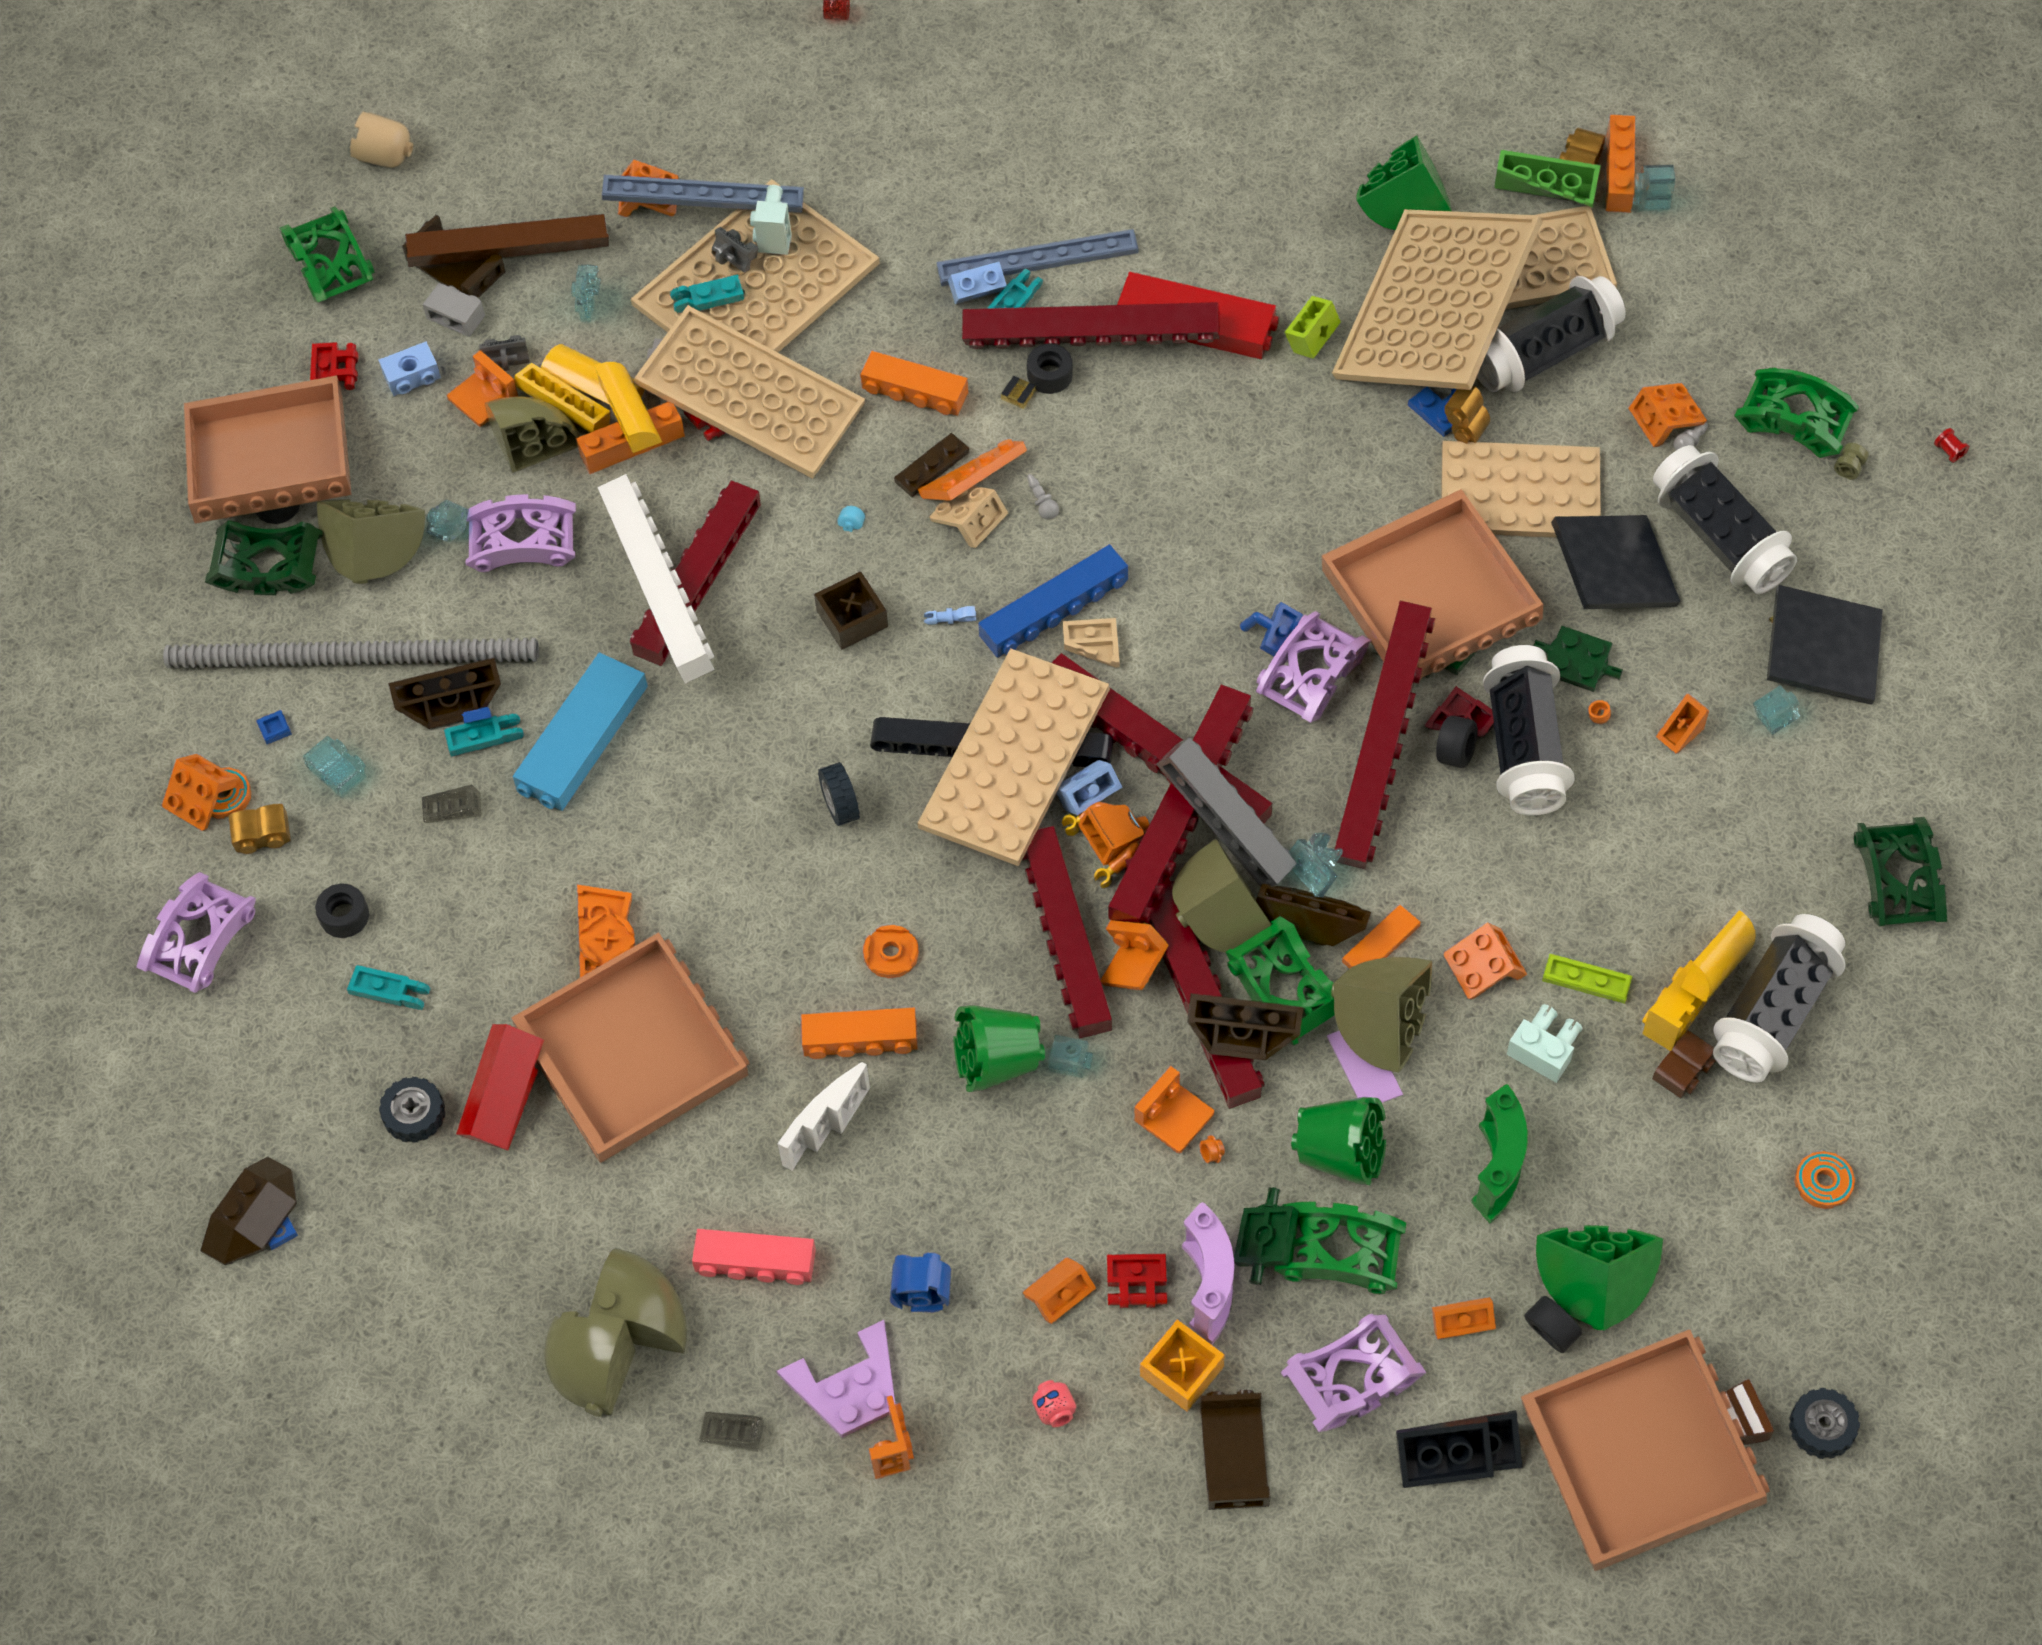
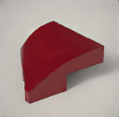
M1455 686L1443 704L1438 706L1424 725L1428 729L1440 731L1445 719L1453 715L1474 720L1477 723L1478 737H1485L1494 727V721L1490 707Z

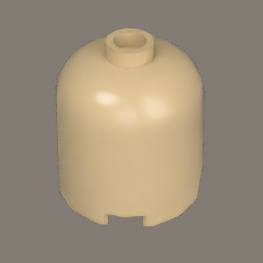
M363 111L355 124V127L359 128L357 139H351V157L358 161L387 168L397 167L405 160L406 156L410 157L413 143L410 142V134L404 124L371 112Z

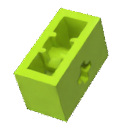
M1311 296L1284 332L1294 353L1312 359L1315 358L1341 323L1333 301Z

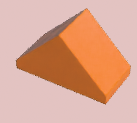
M1686 694L1656 735V738L1677 754L1704 730L1709 710L1690 694Z

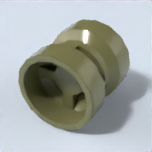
M1848 443L1841 452L1842 456L1834 464V470L1838 475L1854 480L1859 476L1862 469L1861 466L1866 463L1869 454L1863 446L1857 443Z

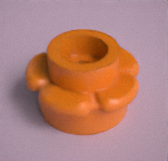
M1209 1135L1208 1139L1200 1142V1152L1206 1163H1219L1225 1154L1222 1141L1220 1139L1215 1140L1213 1135Z

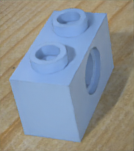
M1000 262L952 274L948 279L955 304L1001 292L1007 286Z
M427 342L379 359L382 373L393 396L406 394L416 387L432 384L435 380L441 378L437 363Z
M1097 760L1063 781L1056 794L1067 812L1079 815L1092 804L1105 799L1121 789L1122 785L1112 765Z

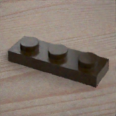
M951 432L894 477V482L909 496L914 497L919 493V488L934 481L969 453V447Z

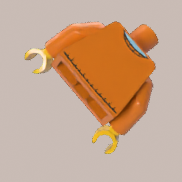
M1100 801L1092 804L1076 817L1066 815L1062 819L1063 827L1073 824L1065 829L1068 836L1076 835L1080 827L1103 866L1109 865L1107 869L1100 868L1094 874L1095 881L1101 876L1107 877L1100 884L1101 888L1109 887L1112 882L1111 876L1114 873L1118 874L1126 867L1125 860L1134 856L1144 837V833L1150 825L1145 816L1135 818L1126 805H1112Z

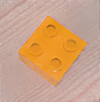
M1176 1320L1140 1363V1377L1188 1412L1224 1368L1225 1355L1182 1322Z

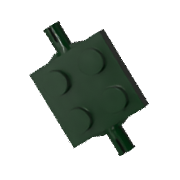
M1562 625L1557 638L1551 645L1537 639L1533 646L1545 652L1547 661L1557 666L1560 672V681L1594 692L1598 681L1604 675L1620 680L1623 669L1608 665V656L1612 648V642Z
M1275 1187L1268 1188L1265 1204L1243 1209L1234 1253V1264L1239 1267H1252L1249 1282L1254 1285L1262 1284L1265 1268L1270 1266H1288L1299 1210L1293 1206H1278L1277 1203L1281 1190Z

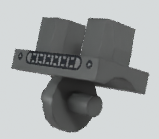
M722 227L715 229L716 239L712 245V250L716 252V262L723 265L729 261L744 273L749 271L751 261L757 257L758 246L753 242L747 244L741 242L740 233L734 229L726 231Z
M520 335L510 336L508 340L504 341L489 339L485 340L484 344H479L480 350L499 367H503L504 371L510 370L509 366L530 363L525 337L522 338Z

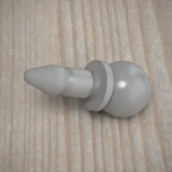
M1708 424L1696 426L1693 430H1686L1683 434L1678 435L1674 440L1675 450L1688 445L1695 447L1699 443V437L1706 432Z
M1029 474L1027 476L1028 483L1038 499L1035 501V505L1039 506L1040 516L1045 519L1055 518L1059 513L1057 502L1051 499V494L1045 495V491L1040 486L1039 481Z

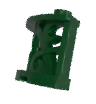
M228 520L217 528L210 570L206 574L205 583L236 593L239 592V589L254 590V595L276 596L277 591L288 590L290 594L297 593L315 584L316 575L312 574L318 539L323 537V531L314 525L301 521L285 528L264 529ZM226 539L240 543L234 544L231 542L234 551L237 552L236 554L225 549ZM270 548L285 558L276 563L268 573H260L257 565L249 560ZM223 555L229 558L225 565L221 564ZM246 567L250 568L252 572H246Z
M1914 817L1913 823L1871 827H1866L1864 823L1857 824V832H1854L1853 835L1854 846L1859 849L1867 870L1871 892V901L1868 903L1869 917L1873 918L1878 926L1925 921L1947 922L1945 885H1939L1941 879L1940 877L1938 878L1937 870L1942 869L1938 847L1932 846L1934 834L1925 817ZM1911 848H1916L1918 852L1912 853L1909 850ZM1897 850L1907 860L1922 864L1923 866L1912 873L1907 886L1893 877L1885 868L1888 859ZM1917 879L1924 880L1926 883L1925 887L1920 886L1918 883L1916 891L1913 890L1914 882ZM1882 882L1886 885V887L1883 888V889H1882ZM1901 898L1906 900L1904 913L1886 915L1885 899L1893 900L1894 906L1892 910L1899 905ZM1912 904L1928 909L1926 912L1909 913Z

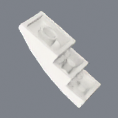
M861 1062L837 1078L798 1115L778 1142L782 1166L793 1171L806 1148L818 1152L831 1129L842 1134L870 1089L867 1064Z

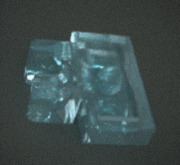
M578 265L576 282H572L571 294L572 297L576 298L575 312H579L581 322L591 323L595 305L594 295L599 294L601 278H597L599 268L595 265Z
M1326 833L1313 834L1308 842L1305 839H1298L1289 851L1291 857L1297 863L1292 870L1316 897H1323L1338 877L1330 866H1334L1343 853L1341 848L1336 850L1327 848L1331 837Z

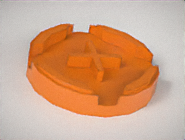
M599 914L590 918L582 926L579 946L587 961L600 967L635 946L634 930L623 917L613 914L614 916Z

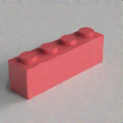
M697 1229L692 1263L695 1272H699L700 1275L705 1277L725 1274L729 1278L736 1280L745 1279V1276L757 1277L762 1282H773L774 1279L786 1280L789 1284L802 1285L804 1282H811L816 1248L814 1239Z

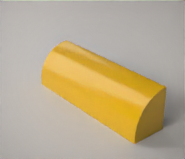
M558 344L549 351L540 367L541 369L562 382L609 404L595 369V365L600 364V362L563 344ZM634 384L642 398L645 389Z
M604 362L595 365L599 383L632 452L634 453L661 443L662 440L626 367L617 362Z
M530 363L514 376L518 389L535 399L555 406L572 422L591 433L610 425V410L535 364Z
M1739 910L1694 960L1681 985V988L1704 1002L1710 998L1736 968L1755 943L1756 934L1754 926L1742 911Z

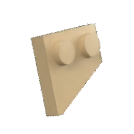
M1116 618L1063 621L1064 650L1115 668L1120 667Z

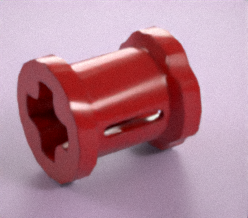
M1948 428L1936 438L1934 445L1937 448L1941 447L1949 456V460L1954 463L1968 452L1970 446L1967 443L1963 444L1954 435L1955 431L1952 428Z

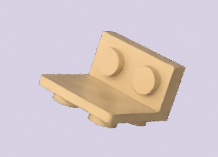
M972 486L951 501L945 500L940 503L929 518L935 523L958 527L970 547L976 548L1005 518L1008 511L995 490Z

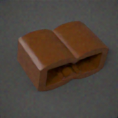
M1687 1030L1659 1064L1652 1079L1680 1099L1686 1092L1691 1095L1700 1083L1697 1077L1702 1071L1707 1074L1716 1063V1059L1713 1058L1714 1047Z

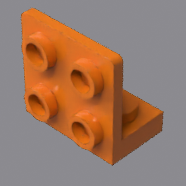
M633 159L621 175L678 179L676 174ZM619 201L618 215L628 217L633 210L638 209L639 205L669 216L676 214L677 205Z
M480 350L473 355L475 373L447 394L448 400L479 427L489 421L485 402L505 397H519L514 378Z
M1682 383L1643 387L1628 408L1653 447L1663 445L1675 428L1704 425L1707 421Z
M198 754L178 758L171 774L162 807L198 829L206 830L219 793L236 788L239 778Z
M1111 920L1106 930L1113 937L1114 943L1120 946L1100 981L1104 986L1142 990L1148 983L1150 976L1169 945L1150 924Z
M1488 922L1443 954L1469 999L1476 998L1507 976L1519 980L1527 975L1502 929Z
M1172 1066L1168 1068L1134 1107V1121L1177 1153H1181L1214 1116V1109L1180 1085V1072Z
M892 1395L886 1398L896 1441H881L876 1443L873 1448H869L875 1479L911 1470L909 1460L914 1459L901 1403L895 1404Z

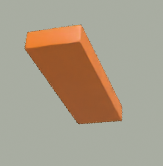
M1399 905L1342 958V963L1350 969L1366 961L1387 958L1420 927L1421 922Z

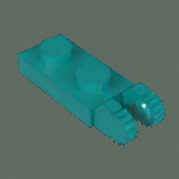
M1024 269L1015 279L1013 278L988 308H1024L1042 286L1043 279L1036 277L1026 287L1023 284L1028 280L1030 271Z
M738 275L690 285L689 287L683 285L670 291L671 298L676 300L673 307L677 313H682L687 305L700 311L744 300V293Z
M514 713L499 717L492 716V718L446 728L444 733L450 756L523 738L524 732L520 727L500 730V728L518 725L520 717Z
M356 965L347 987V992L350 995L422 1010L425 1002L419 998L406 995L407 990L427 995L431 987L423 982L409 979L407 976Z

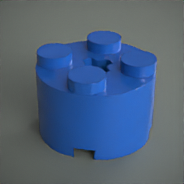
M926 1253L923 1257L896 1256L892 1266L891 1304L899 1309H902L903 1304L911 1306V1312L932 1313L943 1310V1304L949 1305L951 1267L945 1262L940 1261L941 1256L936 1253Z

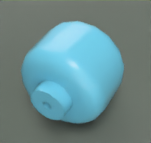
M846 506L842 509L837 523L843 527L844 531L852 532L853 529H861L865 519L864 512L856 506Z

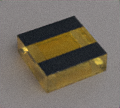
M1013 376L1001 393V399L1024 409L1035 393L1036 385Z

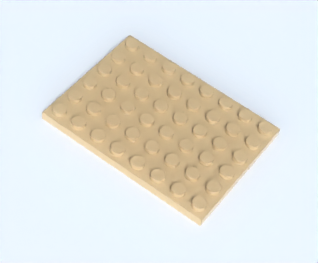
M772 179L765 184L781 186ZM803 202L802 213L789 212L792 236L788 255L758 252L757 257L751 261L750 270L745 273L729 261L721 265L716 262V252L712 250V245L716 239L715 229L719 227L726 231L734 229L740 233L741 242L744 244L753 242L754 226L750 225L751 211L755 210L736 209L632 297L631 304L668 332L682 314L674 310L673 305L676 300H673L670 296V291L673 288L683 285L689 287L690 285L738 275L744 293L743 301L700 310V312L778 353L880 264V260L877 255Z
M1404 210L1332 374L1335 379L1471 390L1542 225L1540 216Z

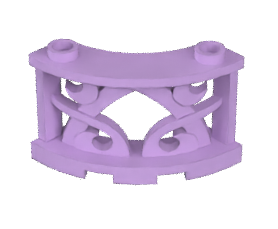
M528 494L505 496V501L493 503L490 499L465 511V521L469 522V558L466 559V566L472 567L479 572H489L497 567L519 562L545 563L557 567L565 565L575 558V551H573L572 514L576 512V503L551 496H544L543 500L528 499ZM515 518H524L530 527L537 530L520 543L514 542L501 534L513 524ZM559 522H561V531L555 528ZM551 535L561 539V547L557 546L555 538Z
M1316 611L1301 618L1296 628L1287 637L1274 656L1267 670L1263 669L1257 678V684L1259 685L1256 690L1257 693L1301 715V718L1310 723L1321 718L1328 702L1337 689V686L1333 684L1341 676L1345 678L1362 662L1371 642L1370 639L1363 635L1355 638L1319 618L1320 613ZM1323 648L1324 661L1329 669H1312L1302 676L1298 666L1297 653L1309 649ZM1331 649L1333 650V654H1332V655H1335V654H1336V655H1339V656L1336 657V658L1331 657V656L1329 655L1330 650H1331ZM1279 677L1285 679L1280 684V689L1288 688L1292 682L1294 685L1285 696L1271 689L1274 681ZM1318 678L1321 682L1318 685H1314L1312 679ZM1297 693L1307 707L1292 700Z
M200 872L193 875L179 887V892L181 893L175 901L170 899L167 901L156 918L161 922L154 935L148 934L136 967L145 972H154L189 988V991L194 993L211 984L214 977V968L223 950L232 937L253 919L256 900L252 896L244 898L208 882L209 876ZM194 906H196L197 910L190 911ZM208 913L211 923V934L185 946V935L179 925L182 920L198 919ZM172 935H178L177 947L175 940L169 942ZM182 959H185V964L190 972L191 965L195 962L198 963L193 978L180 972ZM174 961V969L161 964V962Z
M1202 1202L1184 1220L1186 1241L1182 1244V1249L1192 1258L1202 1279L1199 1290L1191 1301L1192 1306L1195 1307L1194 1318L1189 1323V1327L1212 1345L1222 1332L1230 1313L1233 1294L1234 1256L1224 1226L1213 1211Z
M1369 1314L1359 1321L1357 1328L1337 1341L1316 1351L1306 1354L1298 1353L1292 1356L1287 1361L1288 1366L1281 1371L1284 1378H1290L1316 1417L1313 1424L1318 1432L1345 1425L1346 1420L1351 1415H1358L1359 1418L1381 1406L1378 1400L1383 1397H1389L1391 1392H1394L1397 1396L1426 1373L1422 1365L1416 1363L1388 1322L1389 1319L1386 1315ZM1378 1329L1389 1343L1388 1347L1381 1354L1377 1353L1380 1338L1374 1344L1367 1342V1338ZM1358 1344V1350L1350 1349ZM1392 1350L1397 1354L1403 1366L1388 1358ZM1340 1361L1361 1362L1370 1365L1364 1378V1393L1360 1394L1357 1390L1347 1385H1332L1333 1376ZM1327 1362V1364H1326V1366H1325V1369H1324L1321 1365H1323L1324 1363ZM1379 1368L1377 1376L1382 1377L1383 1381L1374 1383L1371 1380V1376ZM1313 1371L1316 1376L1308 1377L1306 1372ZM1340 1394H1346L1349 1399L1341 1401L1339 1398Z

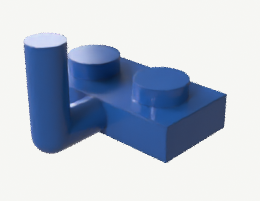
M1425 387L1408 400V406L1445 437L1452 431V424L1448 421L1445 414V405L1456 389L1452 388L1451 394L1442 400L1431 389Z
M1280 602L1276 605L1271 619L1260 612H1254L1241 622L1240 628L1242 631H1249L1256 624L1266 628L1267 631L1260 649L1275 656L1284 641L1296 628L1303 614Z

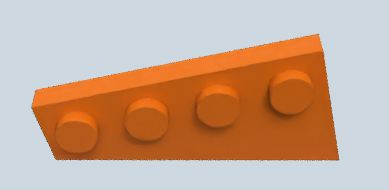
M1012 439L1000 442L997 445L998 447L991 451L983 453L976 459L919 488L918 492L921 498L951 501L1025 453L1027 449L1024 442L1012 441Z
M577 884L579 937L582 926L596 915L606 914L614 916L613 914L626 920L628 919L632 893ZM580 951V977L599 966H595L587 961Z

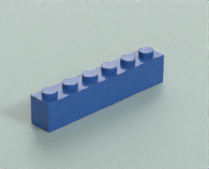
M1109 544L978 623L979 636L997 658L1003 654L1007 655L1010 649L1016 650L1017 646L1023 642L1034 640L1040 632L1048 627H1056L1068 615L1079 613L1083 606L1088 603L1099 601L1111 589L1121 588L1128 580V565Z

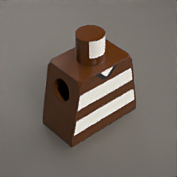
M1750 1379L1727 1390L1725 1393L1731 1405V1408L1727 1410L1731 1419L1737 1418L1741 1425L1744 1436L1740 1438L1743 1445L1770 1440L1774 1429Z

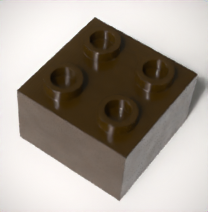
M861 571L814 594L816 611L841 650L888 627L887 610Z

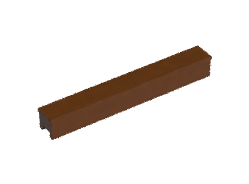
M604 214L405 234L408 267L489 259L494 253L505 258L609 246V235L606 230Z

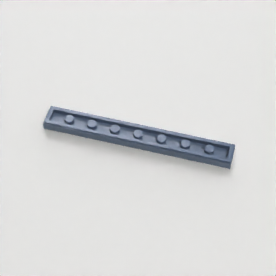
M604 175L602 200L756 210L757 201H765L769 185ZM780 186L783 189L780 202L788 204L789 212L802 213L804 187Z
M1134 229L940 261L937 262V269L941 286L949 285L948 279L952 274L995 262H1000L1003 275L1006 276L1021 273L1024 269L1036 271L1138 253V245Z

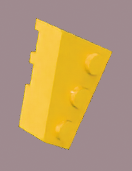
M1692 960L1684 968L1680 966L1672 978L1673 982L1668 988L1665 987L1662 990L1656 1003L1647 1011L1642 1020V1023L1645 1024L1642 1034L1669 1051L1672 1050L1677 1041L1688 1030L1707 1003V1001L1704 1002L1681 988L1694 962Z

